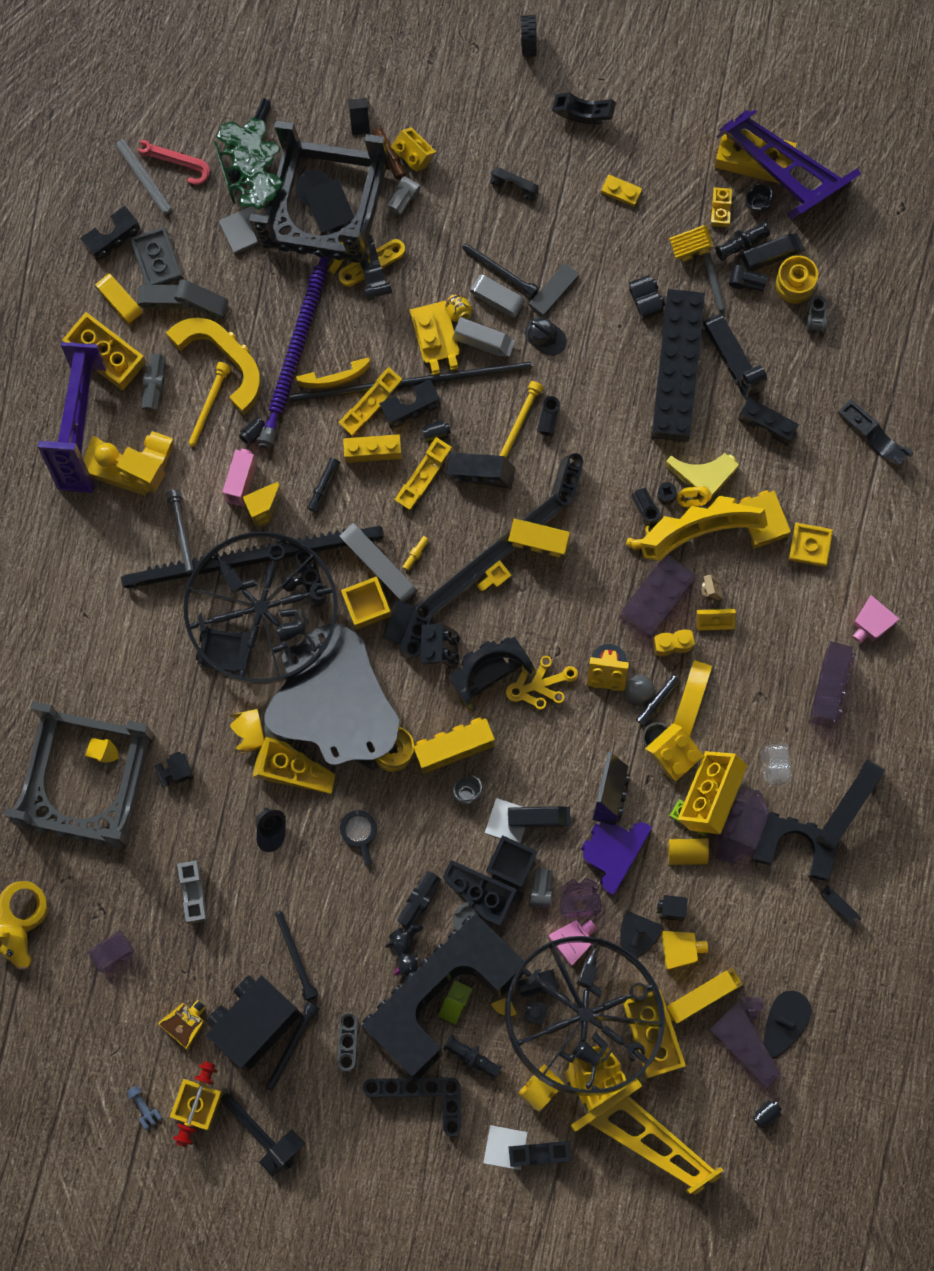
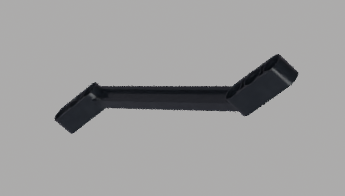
M572 453L562 458L551 496L524 517L523 521L543 525L573 501L584 462L580 454ZM570 459L574 461V467L570 464ZM565 476L569 479V485L565 482ZM560 494L563 495L564 502L560 500ZM511 529L414 607L399 648L402 657L412 658L418 656L421 653L422 625H429L434 613L515 548L512 546L513 542L508 541ZM419 609L424 611L423 618L418 613ZM414 626L418 628V636L413 632ZM409 644L413 647L412 654L408 651Z

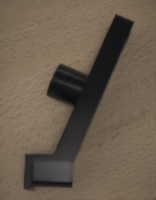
M828 885L819 893L852 925L856 926L855 918L861 921L859 914Z

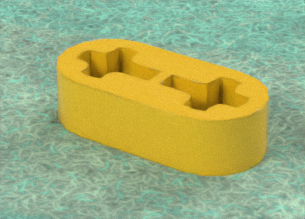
M705 486L689 487L681 490L676 498L683 507L703 506L710 501L712 493Z

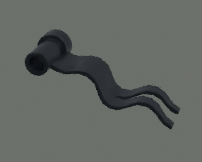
M369 235L368 239L371 262L369 263L368 260L367 263L360 262L367 284L364 287L367 302L375 300V297L392 293L390 282H385L372 235Z

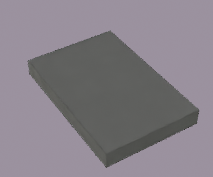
M165 226L130 238L146 285H163L183 278Z

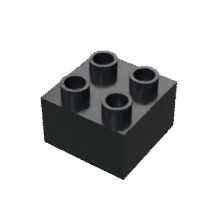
M248 975L233 991L239 1000L229 1010L220 1005L205 1021L211 1028L206 1036L238 1067L246 1072H249L303 1014L262 975L257 980Z

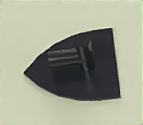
M626 911L620 929L622 948L629 951L635 957L642 955L656 942L663 925Z

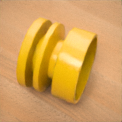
M398 726L397 739L393 745V748H396V753L390 754L387 752L385 755L374 759L375 763L381 769L388 772L403 770L413 756L414 741L407 730Z

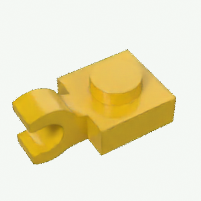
M499 560L484 572L487 578L476 586L480 591H484L491 584L498 587L511 574Z

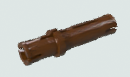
M376 128L372 134L385 137L392 163L390 169L395 179L400 180L406 176L400 164V158L391 148L383 128Z

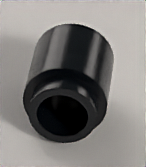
M443 420L422 428L426 443H432L436 437L440 440L448 439V434H451L449 424L444 423Z
M768 1100L754 1112L755 1115L752 1116V1119L761 1129L768 1128L782 1116L780 1113L782 1108L775 1100L773 1102Z

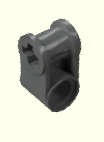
M821 295L814 296L809 303L806 332L810 330L826 332L827 300ZM820 303L822 308L816 309L813 304Z

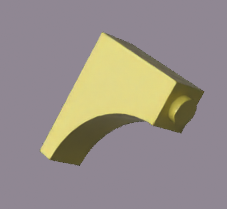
M724 453L718 459L700 465L683 463L670 456L666 461L665 467L689 487H707L713 497L737 471L739 464L734 456Z

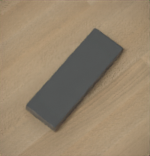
M564 263L532 299L529 306L544 317L579 277V274Z

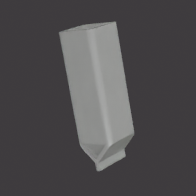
M462 317L459 318L452 337L453 340L488 353L510 357L515 342L505 333Z

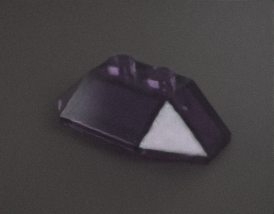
M741 786L738 789L722 832L717 834L716 859L735 864L738 860L757 850L770 815L759 790Z

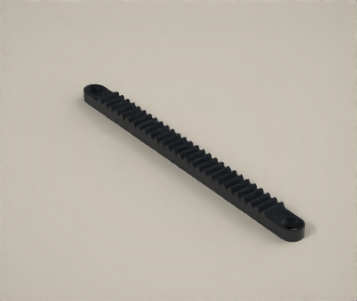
M381 526L360 529L371 541L384 538V531ZM338 530L335 531V534L329 531L327 536L321 533L320 537H317L314 534L312 539L308 536L305 537V540L298 537V541L308 546L314 552L348 546L340 537L342 533ZM283 541L281 544L285 550L284 558L296 556L297 552L303 551L300 547ZM268 543L266 548L262 544L260 549L253 546L252 550H249L246 547L245 552L238 549L237 553H234L231 550L229 555L223 552L222 556L218 555V557L227 565H230L231 568L272 561L268 555V548L271 543ZM279 547L273 548L271 551V555L274 558L282 554V550ZM203 556L200 557L199 561H197L196 558H193V569L196 568V566L201 561ZM211 557L198 575L220 571V562L217 557ZM179 560L177 565L170 562L168 567L165 563L162 565V568H159L158 565H155L154 569L148 566L147 571L124 575L121 577V583L123 588H133L190 577L192 573H186L185 564H182Z

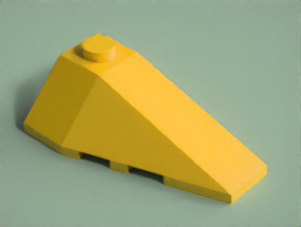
M266 737L256 758L252 777L332 794L336 775L317 762L315 763L310 760L305 754L298 752L288 743Z

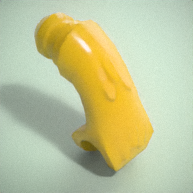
M650 525L646 526V529H645V534H646V536H647L648 533H649L648 530H649V528H650ZM628 538L626 546L634 551L642 549L640 542L643 539L634 540L633 538Z

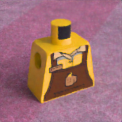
M199 1000L191 1008L182 1003L158 1024L182 1046L189 1049L205 1024V1021L199 1016L207 1007Z

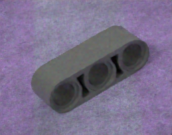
M180 280L174 296L176 301L216 319H223L229 302L226 298L186 280Z
M178 285L138 286L137 304L139 307L190 308L174 299Z
M352 1013L344 1014L340 1019L337 1062L339 1068L345 1072L354 1070L357 1061L359 1023L357 1017ZM348 1017H352L355 1020L351 1028L344 1026V1020ZM346 1037L353 1039L354 1043L350 1048L343 1046V1040ZM345 1057L352 1059V1065L349 1068L342 1066L341 1062Z

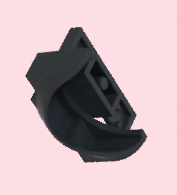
M515 636L511 639L510 637L505 638L500 644H496L495 641L483 643L475 653L471 651L463 657L462 669L458 668L451 673L450 682L458 693L461 703L466 705L470 713L476 710L471 698L523 666L529 675L536 672L531 660ZM504 658H509V659H508L509 662L506 663V661L504 660Z

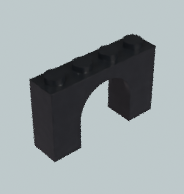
M775 812L764 813L751 861L770 866L778 840L786 834L797 833L806 837L813 848V858L808 877L827 882L830 878L838 844L832 851L818 842L816 838L822 829L817 828L818 825L806 822V824L798 823L799 820L796 818L787 817V819H784Z

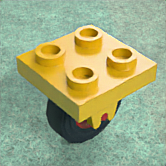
M604 644L595 649L593 656L590 657L586 686L624 691L629 662L626 661V654L623 649L613 644Z

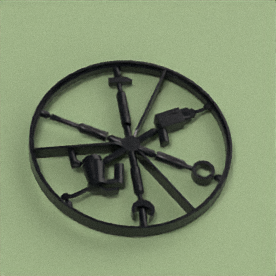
M250 532L223 541L201 559L186 587L183 605L184 620L188 635L195 649L213 669L239 682L271 684L300 674L315 663L323 654L336 628L338 598L330 572L319 556L308 546L292 537L279 533ZM275 538L277 543L270 545L268 548V555L272 563L267 570L261 598L257 600L246 590L257 586L254 579L242 582L235 569H232L230 565H227L218 557V552L235 542L245 539ZM283 541L290 542L311 555L267 598L268 589L271 588L276 570L275 563L285 557V550L281 545ZM279 547L282 550V554L274 558L271 555V551L273 548ZM211 557H217L220 562V572L232 593L235 594L242 590V594L251 603L194 589L192 586L198 573ZM313 559L321 566L331 586L325 588L323 584L315 583L310 587V593H299L280 598L281 601L270 602ZM191 592L250 607L244 609L243 612L242 609L213 616L212 619L206 621L203 620L202 613H200L198 616L199 623L190 624L188 605ZM333 593L334 611L332 624L325 641L317 644V646H315L312 639L305 632L307 620L304 611H301L304 618L303 623H301L297 609L279 610L281 617L295 616L297 621L281 625L268 611L269 608L279 606L281 603L283 606L302 601L309 596L315 601H322L324 597H317L316 595ZM256 612L254 625L251 627L247 641V652L239 676L225 671L214 664L202 652L191 629L198 628L200 625L201 632L206 631V624H217L243 617V614L247 615ZM264 615L277 626L276 628L282 641L281 645L272 647ZM262 617L278 677L265 679L246 678L244 670H246L251 649L255 645L259 630L258 625ZM300 633L301 635L303 634L311 643V650L316 652V654L296 670L280 676L274 653L287 649L286 641Z
M571 936L560 938L534 951L513 977L505 1003L506 1028L512 1047L519 1059L539 1080L568 1094L599 1096L628 1086L652 1063L658 1053L664 1034L665 1013L663 1001L652 975L629 951L610 941L596 937ZM567 943L593 944V953L586 958L577 981L578 986L586 988L583 992V1004L555 946ZM600 945L617 952L630 961L640 971L649 985L645 986L642 983H635L629 989V995H621L590 1009L589 993L591 992L598 998L602 994V990L593 984L598 969L596 967L595 954ZM550 949L577 1005L570 1002L571 1000L549 983L538 979L537 976L541 969L535 970L532 974L525 968L527 964L542 952ZM521 972L530 977L526 982L527 984L531 985L533 981H536L544 991L565 1006L568 1005L577 1015L548 1026L544 1031L526 1037L524 1040H517L511 1020V1000L515 984ZM640 988L643 991V997L638 998L635 996L633 989ZM652 990L658 1010V1022L597 1013L623 1004L629 998L634 1002H642L647 997L648 991ZM597 1020L657 1027L658 1035L649 1059L644 1056L646 1052L642 1044L634 1042L631 1045L627 1044L623 1037L616 1034L606 1025L603 1028V1024ZM579 1021L544 1073L529 1061L520 1047L535 1038L545 1034L550 1035L569 1027V1024ZM588 1022L598 1029H602L601 1032L618 1045L625 1046L627 1048L626 1055L630 1061L634 1062L636 1060L632 1055L633 1052L644 1063V1066L631 1078L618 1085L600 1089L595 1085L592 1086L596 1067L600 1063L605 1062L612 1051H609L606 1057L601 1059L608 1044L596 1032L591 1039L601 1048L599 1053L585 1042L587 1040ZM581 1024V1040L572 1054L569 1055L563 1052V1048ZM558 1056L570 1063H573L576 1057L591 1064V1067H593L591 1079L586 1083V1088H591L592 1090L563 1085L545 1074Z

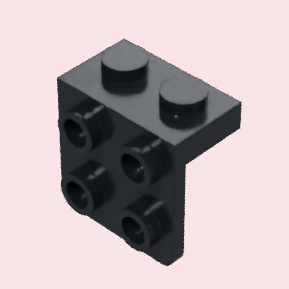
M445 624L422 625L420 663H442L452 669H457L460 660L458 653L460 636L458 632Z

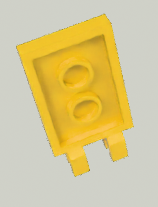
M446 301L410 309L423 363L430 364L432 375L440 374L437 360L445 358L448 359L451 371L458 370L456 356L460 354L457 341L452 339L454 329L451 318L445 310ZM432 311L441 347L423 351L414 315Z

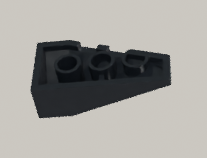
M450 860L443 875V878L483 918L500 926L517 911L524 896V893L453 860Z

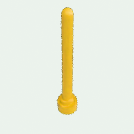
M218 362L216 366L217 376L189 440V446L194 447L198 441L223 379L231 372L232 367L228 364Z
M530 382L528 386L529 395L499 456L507 458L535 398L541 395L544 390V386L540 383Z

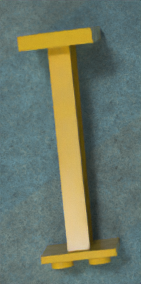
M638 1079L621 1090L619 1094L614 1095L610 1100L605 1101L601 1106L596 1107L570 1125L574 1133L586 1124L592 1125L689 1185L690 1187L685 1190L687 1194L693 1193V1195H696L705 1188L703 1184L708 1181L709 1183L715 1182L722 1177L720 1173L724 1171L721 1167L715 1170L712 1169L629 1097L630 1094L642 1087ZM618 1110H624L645 1127V1131L639 1136H631L611 1123L608 1117ZM650 1133L654 1134L672 1149V1153L668 1156H661L644 1145L641 1139ZM675 1155H680L699 1170L700 1173L697 1176H691L670 1162V1159Z

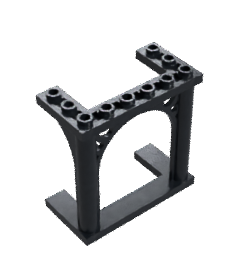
M276 120L274 128L283 150L277 176L283 181V184L276 192L273 200L269 202L264 215H250L249 221L259 246L265 249L277 248L284 252L296 251L302 255L308 253L314 254L317 257L327 256L336 260L346 259L354 263H367L368 254L366 247L385 172L390 170L392 164L385 137L366 134L364 141L367 151L301 142L294 123ZM299 156L369 167L358 212L352 222L345 228H342V230L330 235H312L300 230L291 221L288 215L287 202ZM283 228H292V231L288 235L280 234V231ZM340 237L342 239L343 244H340L339 242Z

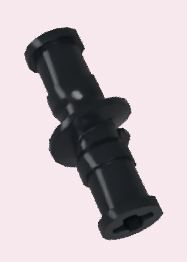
M762 221L758 226L747 230L745 233L737 230L734 233V238L721 246L715 247L718 258L721 261H725L732 254L739 251L743 253L746 249H751L752 244L756 243L759 239L770 236V229Z
M452 1034L443 1047L444 1051L448 1050L460 1060H464L463 1066L469 1063L468 1070L474 1066L478 1071H482L490 1076L492 1081L495 1080L502 1069L501 1064L497 1065L489 1060L488 1057L479 1054V1046L471 1049L467 1044H463L455 1039Z

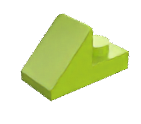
M455 980L444 1000L438 1017L456 1025L472 992V988Z

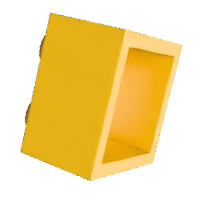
M377 577L341 590L355 630L391 616Z
M674 723L645 748L664 774L674 781H677L704 757L685 730Z

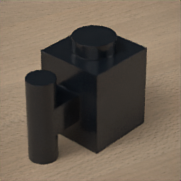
M176 752L171 754L170 758L166 759L169 767L167 769L163 768L162 763L154 765L162 788L169 786L167 778L171 776L176 784L194 778L185 753Z

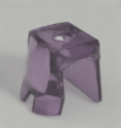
M584 878L580 883L575 879L565 883L561 887L563 892L560 900L562 915L566 918L597 916L601 912V899L597 893L599 884L589 878ZM577 900H584L586 902L584 910H577L575 908Z

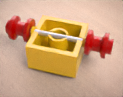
M204 1061L203 1065L199 1064L198 1067L201 1069L200 1075L194 1077V1079L201 1081L199 1084L186 1079L182 1081L170 1115L171 1118L185 1122V1125L179 1123L177 1125L180 1129L179 1134L173 1136V1139L176 1140V1145L187 1148L188 1144L192 1145L193 1142L190 1140L191 1134L197 1132L196 1129L191 1128L193 1125L209 1131L211 1129L223 1095L221 1091L206 1087L207 1084H214L211 1077L212 1074L218 1072L215 1069V1064Z

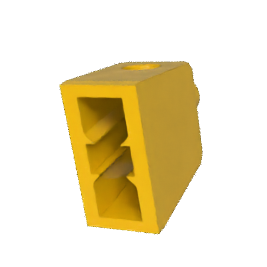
M662 932L666 970L696 963L698 961V953L708 952L707 941L696 942L695 933Z

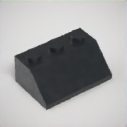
M612 752L607 754L592 820L615 825L617 818L621 819L623 808L620 807V803L625 802L627 791H624V785L628 786L631 775L627 774L629 766Z

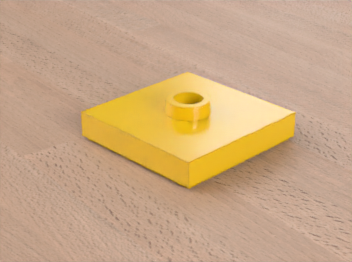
M795 523L789 560L827 567L833 529Z

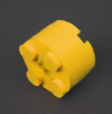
M544 1064L539 1070L544 1073L547 1066ZM550 1069L546 1072L545 1075L563 1085L565 1084ZM533 1075L517 1094L534 1110L539 1112L559 1090L547 1085Z

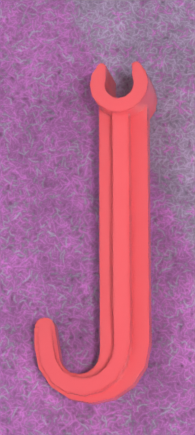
M140 140L141 146L146 148H137L141 156H151L200 171L202 177L200 179L188 178V183L200 185L208 180L210 169L205 161L152 145L146 140Z

